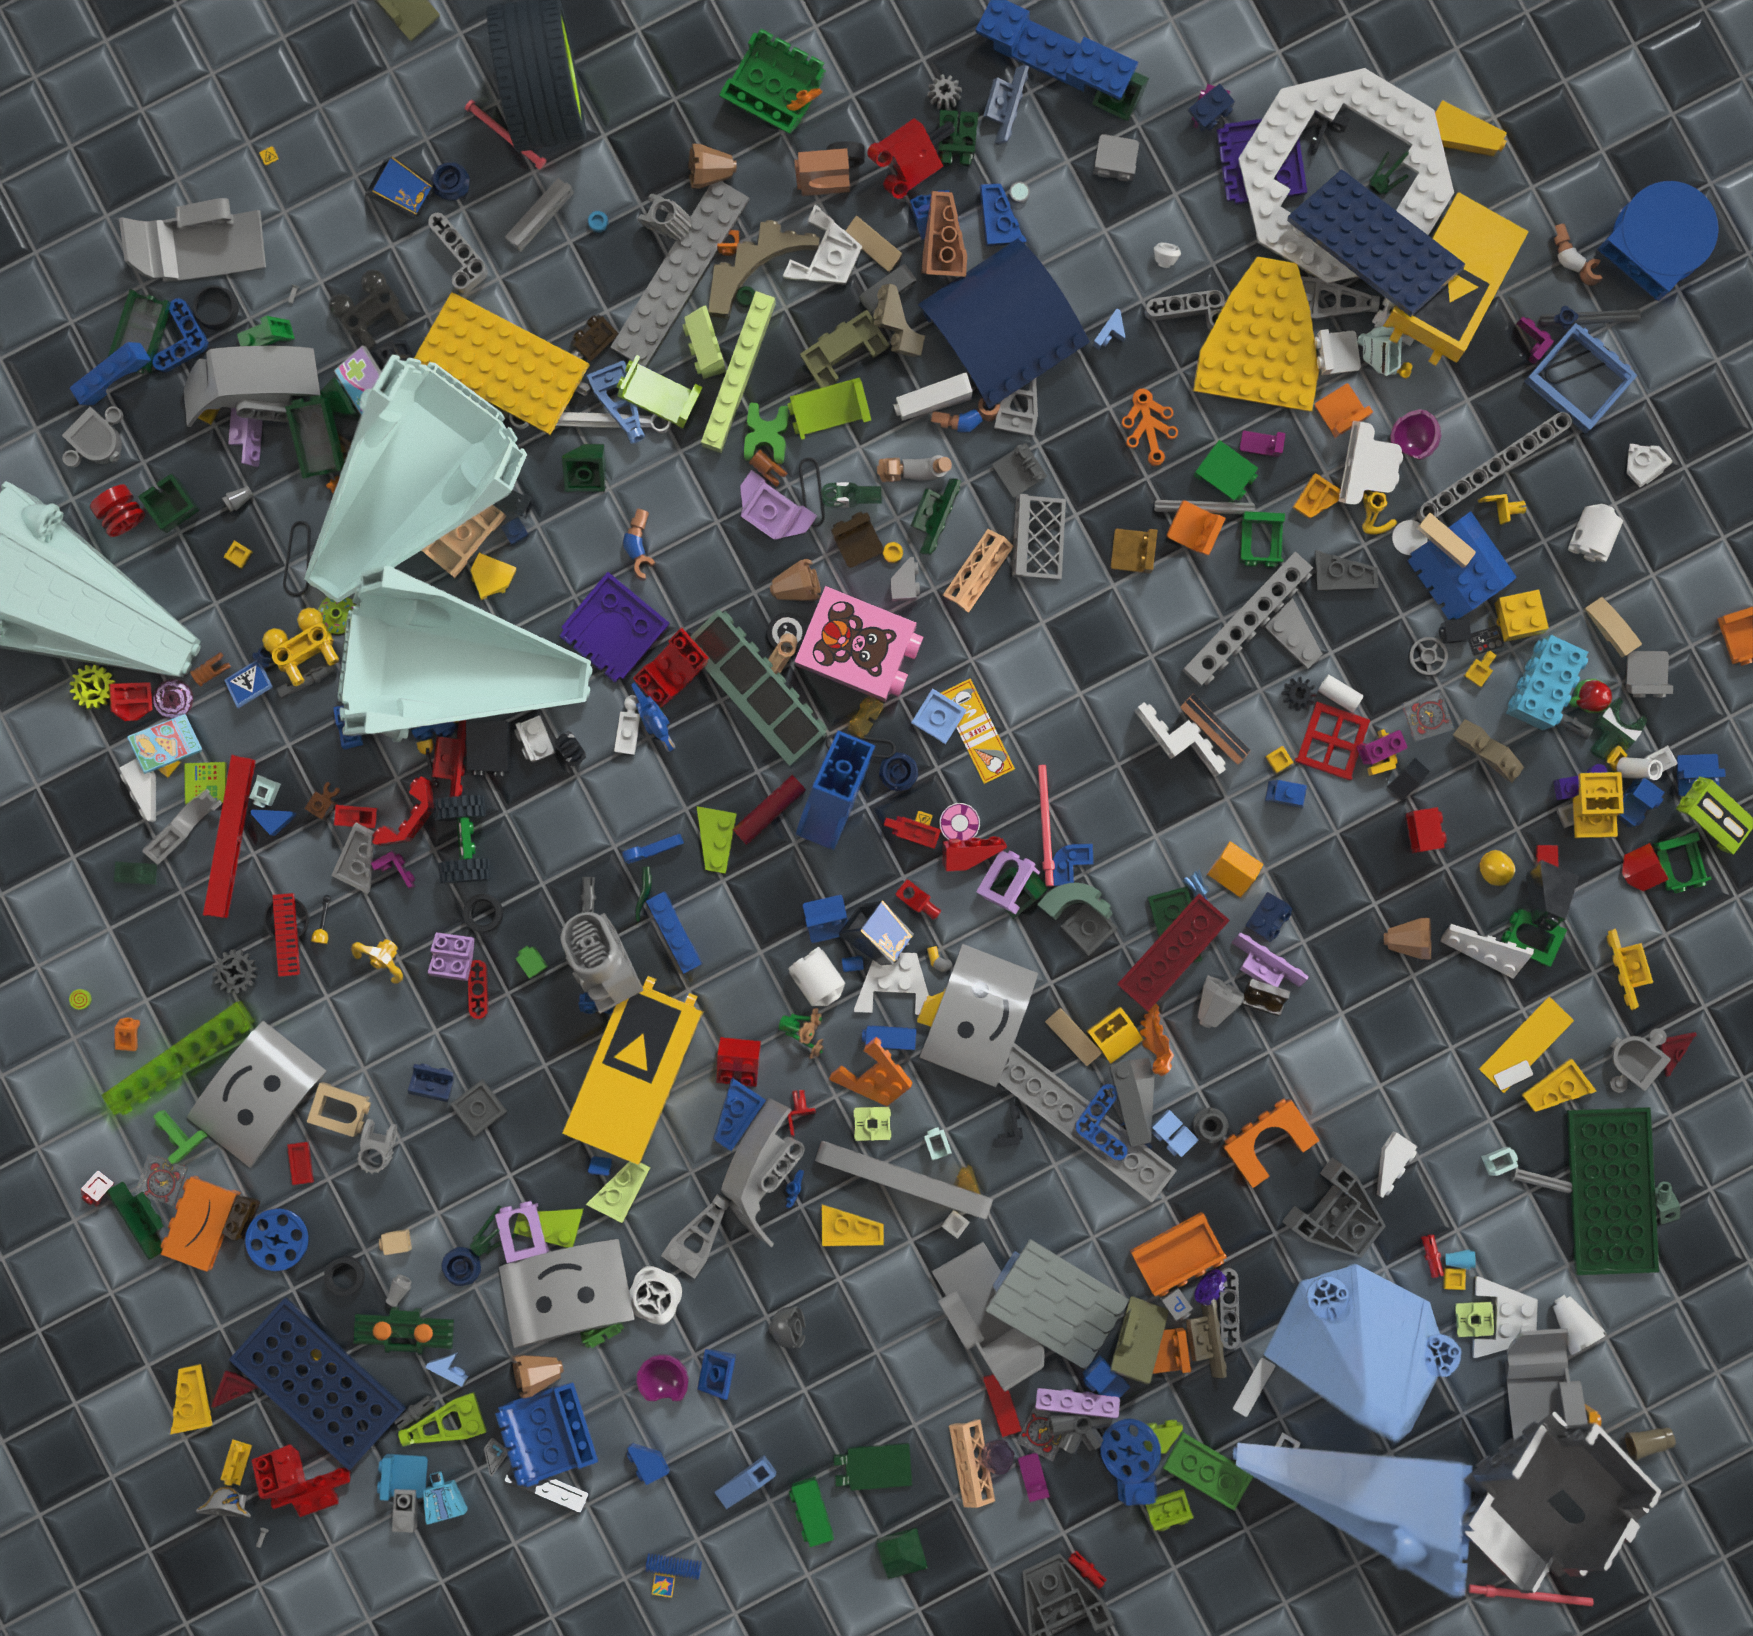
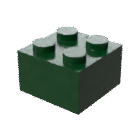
M172 473L156 483L164 491L160 492L152 486L138 496L160 530L168 533L200 511L180 480Z

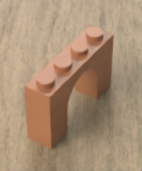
M847 148L798 152V159L794 161L797 189L802 190V196L850 192Z

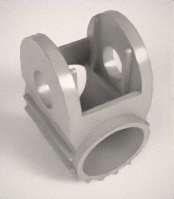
M655 194L649 195L648 200L652 202V205L646 216L639 215L638 222L646 228L674 240L685 237L692 228L691 224L693 222L690 220L691 217L673 200L664 199ZM657 209L669 212L664 222H659L656 219Z
M367 1119L363 1128L360 1152L357 1158L358 1165L362 1167L361 1170L364 1169L366 1173L371 1172V1174L374 1172L378 1173L390 1163V1160L393 1158V1147L397 1136L396 1124H391L389 1130L386 1131V1135L373 1133L375 1122L372 1119ZM368 1150H377L381 1154L383 1162H373L369 1157Z

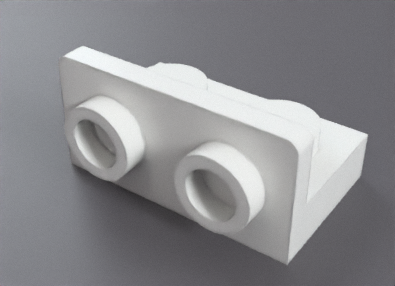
M541 716L522 723H516L517 729L514 731L517 739L523 741L525 748H522L526 760L530 759L534 763L555 754Z

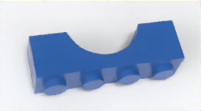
M127 342L72 385L70 390L80 405H94L107 395L106 390L114 381L129 373L137 372L151 359L141 343Z
M662 892L647 900L646 902L683 974L701 966L703 963L687 936L667 893Z

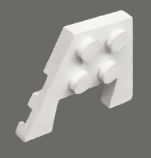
M814 205L808 223L825 230V235L811 266L806 267L790 260L783 278L846 285L862 250V246L844 229L840 228L817 205Z
M900 953L898 961L892 965L881 966L873 960L854 1012L872 1013L874 991L916 993L915 1014L919 1015L922 1005L927 1000L929 994L917 953Z
M1475 1276L1474 1295L1496 1297L1494 1339L1473 1338L1472 1357L1478 1358L1506 1350L1522 1331L1537 1330V1299Z

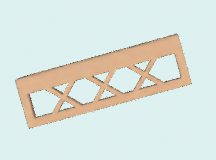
M987 529L943 596L969 613L1014 546L1004 536ZM991 536L994 537L995 540L992 542V544L987 546V542L991 538ZM983 554L982 559L975 563L976 558ZM971 571L969 578L964 579L965 574ZM960 587L956 597L952 596L954 590Z
M976 1419L967 1423L949 1425L963 1506L978 1508L995 1502L981 1420ZM973 1426L975 1427L974 1438L971 1437L969 1429ZM975 1447L979 1449L978 1458L974 1456ZM979 1467L982 1468V1471H983V1475H982V1478H981V1479L978 1478V1473H977L978 1470H979ZM984 1487L986 1489L987 1498L982 1500L981 1492Z

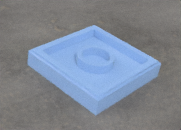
M932 688L911 723L946 745L967 709Z

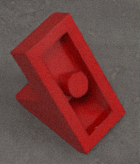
M336 805L334 826L353 827L355 823H358L366 828L375 829L377 808Z

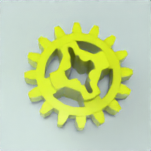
M85 665V671L79 668V675H72L75 682L69 683L74 686L70 693L76 694L73 700L79 701L80 706L86 705V708L92 709L93 705L99 709L100 703L107 705L106 699H110L109 684H115V681L109 680L112 674H105L106 669L103 667L99 669L97 665H93L92 668L89 665ZM92 674L90 678H85L87 675ZM87 683L93 684L98 691L92 690ZM98 695L100 696L99 698H97V699H95V700H91V699L94 698V696H98Z

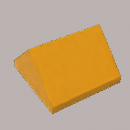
M1229 841L1207 875L1241 898L1255 881L1264 864Z

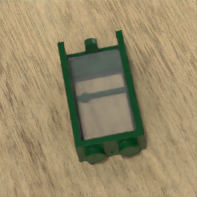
M130 289L108 357L127 342L141 343L151 361L136 373L143 375L144 372L152 373L153 358L160 346L170 315L169 307L171 303L165 299L164 302L157 300L151 295H140Z
M322 395L310 397L311 401L309 402L298 399L291 401L292 405L285 406L303 479L342 471L345 464L329 401L330 397L323 398Z

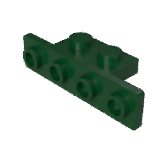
M949 479L943 496L930 489H925L910 525L927 534L920 553L931 555L936 550L937 540L945 528L947 515L952 511V503L960 491L961 480Z
M124 1182L106 1191L107 1195L147 1259L151 1260L160 1255L163 1250L161 1248L162 1242L156 1232L163 1228L164 1225L161 1217L156 1214L151 1206L149 1198L143 1192L133 1197Z

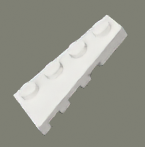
M1453 924L1448 927L1440 941L1511 978L1517 975L1534 951V949L1528 947L1526 950L1518 948L1515 943L1508 942V944L1495 941L1496 938L1489 935L1488 937H1482L1476 931Z

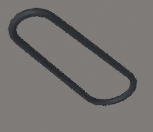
M305 521L295 522L290 531L283 586L286 592L293 596L302 595L309 586V583L306 581L305 588L299 593L291 592L286 586L294 527L298 524H304L308 529L307 568L310 562L311 529Z

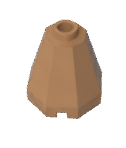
M702 144L691 145L692 147H690L689 169H691V174H693L689 175L691 188H702L732 178L733 173H736L737 164L736 161H733L732 155Z
M809 559L800 560L774 578L772 585H770L772 596H776L778 600L789 601L820 600L821 596L817 594L821 593L817 572L815 569H810V565H813L812 561Z
M1420 918L1389 928L1388 933H1384V945H1388L1389 950L1419 959H1431L1430 918Z
M521 1354L512 1356V1360L517 1362L513 1363V1371L517 1388H522L523 1392L519 1393L523 1399L535 1395L561 1378V1373H563L561 1360L558 1361L556 1357Z

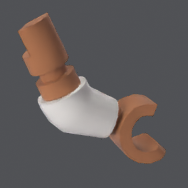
M1565 224L1556 225L1555 229L1558 236L1554 238L1556 246H1559L1557 257L1560 263L1565 268L1580 272L1581 280L1587 285H1595L1603 278L1601 275L1593 274L1591 268L1594 269L1601 260L1592 259L1587 263L1586 258L1579 254L1576 248H1573L1572 243H1569L1570 237Z

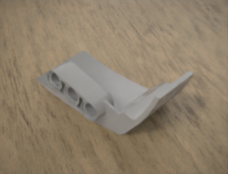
M218 198L176 207V218L145 222L124 217L119 218L125 262L141 275L150 279L163 278V282H173L266 268L260 210L232 215L229 199Z
M241 346L209 349L206 352L207 360L199 359L195 363L184 387L187 427H191L205 410L219 409L221 407L236 408L237 415L242 418L289 422L285 406L292 405L291 401H293V398L291 396L312 397L320 395L314 348Z
M768 1098L743 1136L728 1168L721 1191L723 1195L732 1200L729 1206L742 1224L755 1237L772 1247L774 1244L761 1230L755 1220V1216L760 1210L759 1201L767 1192H773L804 1154V1146L792 1137H786L782 1140L775 1134L791 1112V1109ZM794 1144V1149L789 1152L790 1147ZM781 1161L780 1167L776 1168L777 1163ZM768 1177V1182L763 1185L765 1178Z
M984 1242L932 1271L946 1295L938 1300L957 1335L967 1351L974 1346L978 1348L1004 1391L1043 1368V1344L986 1311L987 1306L996 1294L993 1284L1001 1271Z
M1568 1328L1522 1331L1510 1343L1507 1350L1508 1361H1505V1372L1513 1440L1523 1435L1522 1430L1532 1422L1536 1421L1539 1423L1552 1412H1555L1567 1425L1588 1424L1581 1381H1570L1566 1352Z

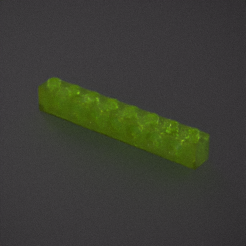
M242 1001L235 1002L101 1096L114 1115L122 1114L124 1116L133 1110L132 1106L137 1102L142 1104L150 1098V1093L153 1091L159 1092L167 1087L166 1082L171 1079L175 1081L183 1076L185 1069L188 1067L193 1069L199 1065L201 1058L204 1056L208 1058L218 1051L217 1047L222 1044L226 1046L235 1040L233 1036L237 1033L243 1034L252 1028L251 1024L255 1021ZM229 1019L234 1022V1028L231 1031L226 1027V1022ZM212 1031L217 1034L215 1042H212L209 1038V1034ZM194 1043H198L200 1045V1051L198 1054L194 1053L192 1050V1046ZM178 1054L183 1057L181 1065H178L175 1060ZM161 1066L166 1068V1075L164 1077L159 1074ZM143 1078L149 1080V1087L147 1089L142 1086ZM127 1089L132 1092L131 1100H127L125 1097Z

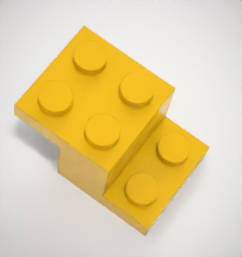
M1621 772L1578 774L1579 795L1573 797L1575 838L1618 837L1617 816L1624 813Z

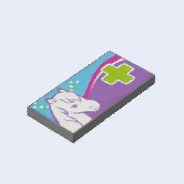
M363 345L334 370L361 416L363 414V410L359 406L361 394L366 389L373 388L381 374V370L367 347Z

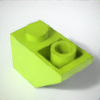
M1175 1419L1167 1420L1162 1425H1157V1423L1146 1424L1156 1434L1160 1443L1161 1454L1169 1450L1183 1430L1182 1423L1177 1422ZM1148 1440L1145 1441V1449L1147 1451H1152V1443Z

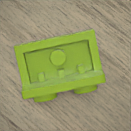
M1184 1489L1157 1497L1154 1504H1145L1154 1531H1165L1172 1525L1186 1524L1193 1518Z

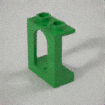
M1245 511L1242 514L1240 563H1245V566L1255 567L1257 564H1265V567L1275 568L1283 562L1281 557L1285 513ZM1252 523L1272 524L1271 552L1268 558L1253 557L1251 553Z
M1698 832L1653 844L1655 853L1669 880L1664 882L1667 891L1674 890V893L1686 891V886L1693 885L1694 888L1706 885L1705 881L1712 880L1711 877L1706 876L1697 841L1700 840ZM1685 844L1692 868V877L1689 881L1681 883L1673 875L1666 849Z
M1518 909L1517 912L1514 911L1509 920V923H1511L1510 928L1505 930L1501 941L1505 944H1508V942L1517 944L1516 947L1525 950L1527 947L1534 949L1533 955L1530 958L1539 962L1538 964L1551 967L1567 929L1557 926L1552 931H1546L1551 936L1544 952L1520 942L1516 936L1517 928L1521 924L1527 923L1538 928L1537 925L1532 924L1531 913L1523 909Z

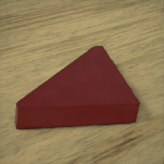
M1696 1032L1667 1037L1666 1041L1659 1045V1050L1671 1059L1664 1068L1665 1076H1671L1673 1069L1684 1056L1694 1037L1697 1036Z
M226 1370L211 1407L215 1408L259 1387L249 1378Z

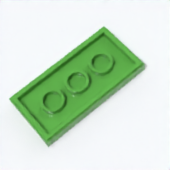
M1184 1432L1181 1433L1162 1467L1164 1470L1232 1510H1235L1254 1477L1237 1467L1236 1463Z

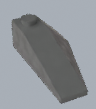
M1149 1058L1128 1060L1110 1065L1109 1070L1117 1090V1099L1131 1148L1151 1143L1154 1075Z

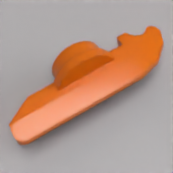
M817 88L809 92L806 90L799 91L796 95L797 100H792L791 104L787 105V109L795 111L822 94V90Z

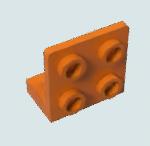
M1348 383L1314 404L1335 438L1351 429L1353 421L1362 422L1373 413L1370 406L1364 408Z
M1183 500L1166 537L1198 553L1209 555L1226 518L1209 513Z
M1183 1327L1164 1330L1153 1374L1181 1370L1182 1373L1191 1372L1186 1331Z

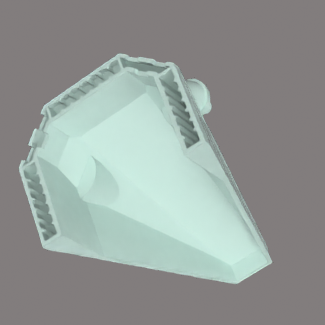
M392 354L373 388L366 389L361 394L359 406L363 410V414L304 577L312 587H316L337 603L355 593L356 589H361L362 581H360L363 572L382 566L396 567L401 562L506 497L512 491L527 454L524 449L521 448L519 450L515 444L517 437L513 430L509 427L506 429L502 421L505 417L502 412L436 363L429 362L426 366L422 365L420 360L408 358L406 361L399 360L398 355Z
M8 482L3 483L0 493V649L182 678L185 674L187 675L192 667L191 661L193 657L197 656L201 646L199 644L201 641L62 520L64 514L60 512L59 506L52 503L46 505L38 498Z
M382 566L362 573L360 581H362L361 589H356L352 600L353 603L357 604L347 614L337 695L338 701L344 704V708L340 707L341 721H345V726L342 729L343 735L356 736L380 732L391 738L393 742H400L402 738L407 739L409 728L581 703L585 702L589 697L590 687L588 682L592 675L590 660L392 567Z

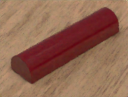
M791 775L732 830L748 845L796 801L806 789Z

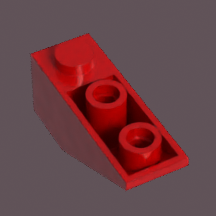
M997 836L989 837V839L976 837L969 838V840L949 839V841H943V866L946 871L968 870L1006 849L1007 845L1003 838Z

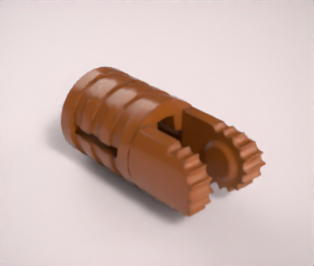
M759 450L749 462L775 487L780 482L770 471L773 469L782 477L788 474L776 462L764 454L762 450Z
M221 652L207 660L200 667L190 671L193 679L200 687L231 667L229 663H224L216 670L213 668L212 664L222 659L223 654Z

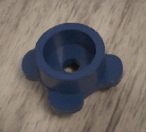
M1562 306L1560 313L1554 316V322L1560 323L1565 330H1569L1572 327L1571 324L1578 319V314L1568 306Z
M261 647L257 653L252 654V658L257 660L264 668H267L270 663H275L271 653L264 647Z

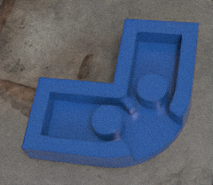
M1093 844L1067 845L1055 854L1053 858L1055 870H1053L1054 886L1074 883L1073 865H1093Z

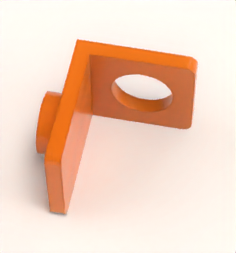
M730 230L728 234L735 238L734 243L717 244L719 254L725 256L736 254L737 244L739 243L738 230Z

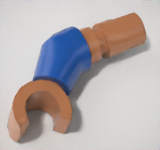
M981 398L978 403V410L973 409L966 413H960V415L954 414V416H950L949 413L933 411L931 422L941 423L942 428L951 426L952 429L960 433L971 432L983 420H995L1000 404H996L993 410L987 411L983 408L985 403Z
M637 508L635 517L632 518L630 523L632 527L624 534L623 547L630 558L636 561L634 565L635 576L645 581L646 574L639 570V566L647 563L651 567L655 565V562L650 557L644 556L646 553L642 545L643 539L641 538L643 534L641 530L645 528L649 512Z

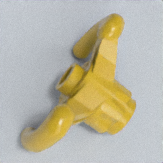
M1365 490L1362 498L1367 516L1362 525L1364 532L1376 535L1391 530L1397 524L1395 519H1391L1379 527L1373 526L1378 513L1387 506L1386 495L1377 491Z
M385 939L383 942L380 941L377 947L364 946L360 942L352 944L351 951L356 959L361 958V953L367 954L373 967L376 969H385L387 967L394 975L391 978L392 983H400L403 980L402 971L395 966L393 961L398 947L393 942Z

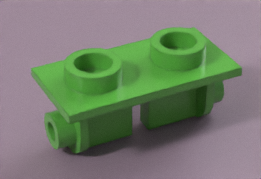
M621 1323L580 1332L582 1343H585L587 1348H594L605 1341L602 1336L604 1333L609 1339L621 1333L624 1327Z

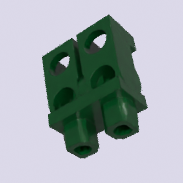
M940 110L939 128L949 121L955 128L952 134L939 142L938 155H940L943 165H952V156H960V166L970 167L972 157L975 154L978 112L961 111L959 133H957L958 111Z

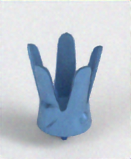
M1199 869L1198 872L1195 871L1194 875L1190 876L1191 881L1188 878H1184L1182 882L1193 891L1194 897L1201 894L1207 900L1205 894L1210 890L1205 885Z

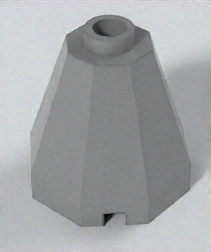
M1207 976L1203 984L1198 1011L1199 1023L1207 1028H1211V1026L1217 1027L1241 1005L1244 994L1229 984H1223V981L1218 978Z

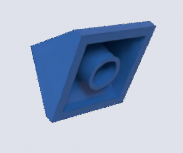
M705 1349L698 1390L727 1400L737 1354Z

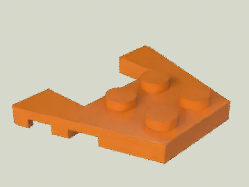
M875 1037L864 1048V1052L877 1061L874 1066L858 1078L841 1065L831 1073L829 1080L884 1106H888L909 1090L913 1082L899 1064L895 1065L890 1058L891 1054L889 1051L884 1050L880 1045L881 1041L879 1038Z

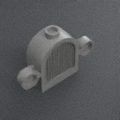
M115 406L109 407L105 411V420L96 410L89 407L62 435L76 449L75 451L68 450L63 454L62 459L67 466L77 467L83 456L97 464L115 463L120 458L122 440L118 431L113 427L114 424L120 423L123 419V412Z
M1653 1029L1649 1033L1650 1041L1637 1036H1628L1623 1039L1616 1037L1610 1045L1613 1048L1612 1061L1615 1068L1622 1075L1611 1079L1610 1087L1613 1091L1618 1093L1625 1091L1628 1080L1643 1091L1647 1090L1671 1060L1656 1048L1657 1045H1661L1666 1041L1667 1035L1665 1031Z

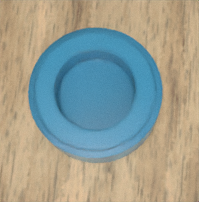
M594 211L588 217V224L592 231L600 233L607 229L609 222L605 213Z

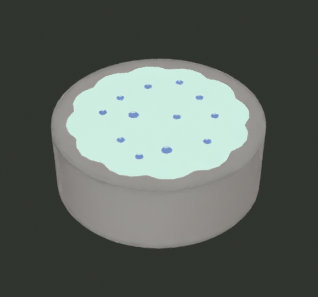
M1024 182L1014 183L1009 192L1011 200L1015 203H1024L1029 198L1030 189Z

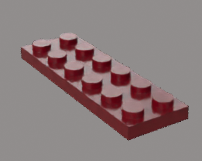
M1198 894L1117 985L1149 1012L1230 920L1201 894Z

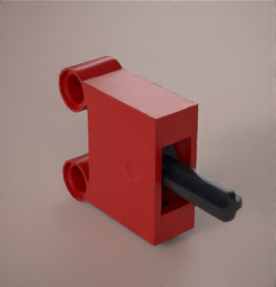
M913 118L879 143H873L868 148V157L878 166L886 167L892 161L898 175L892 174L887 176L884 180V188L897 199L903 198L910 189L943 167L934 146L955 131L950 121L928 135L923 124Z

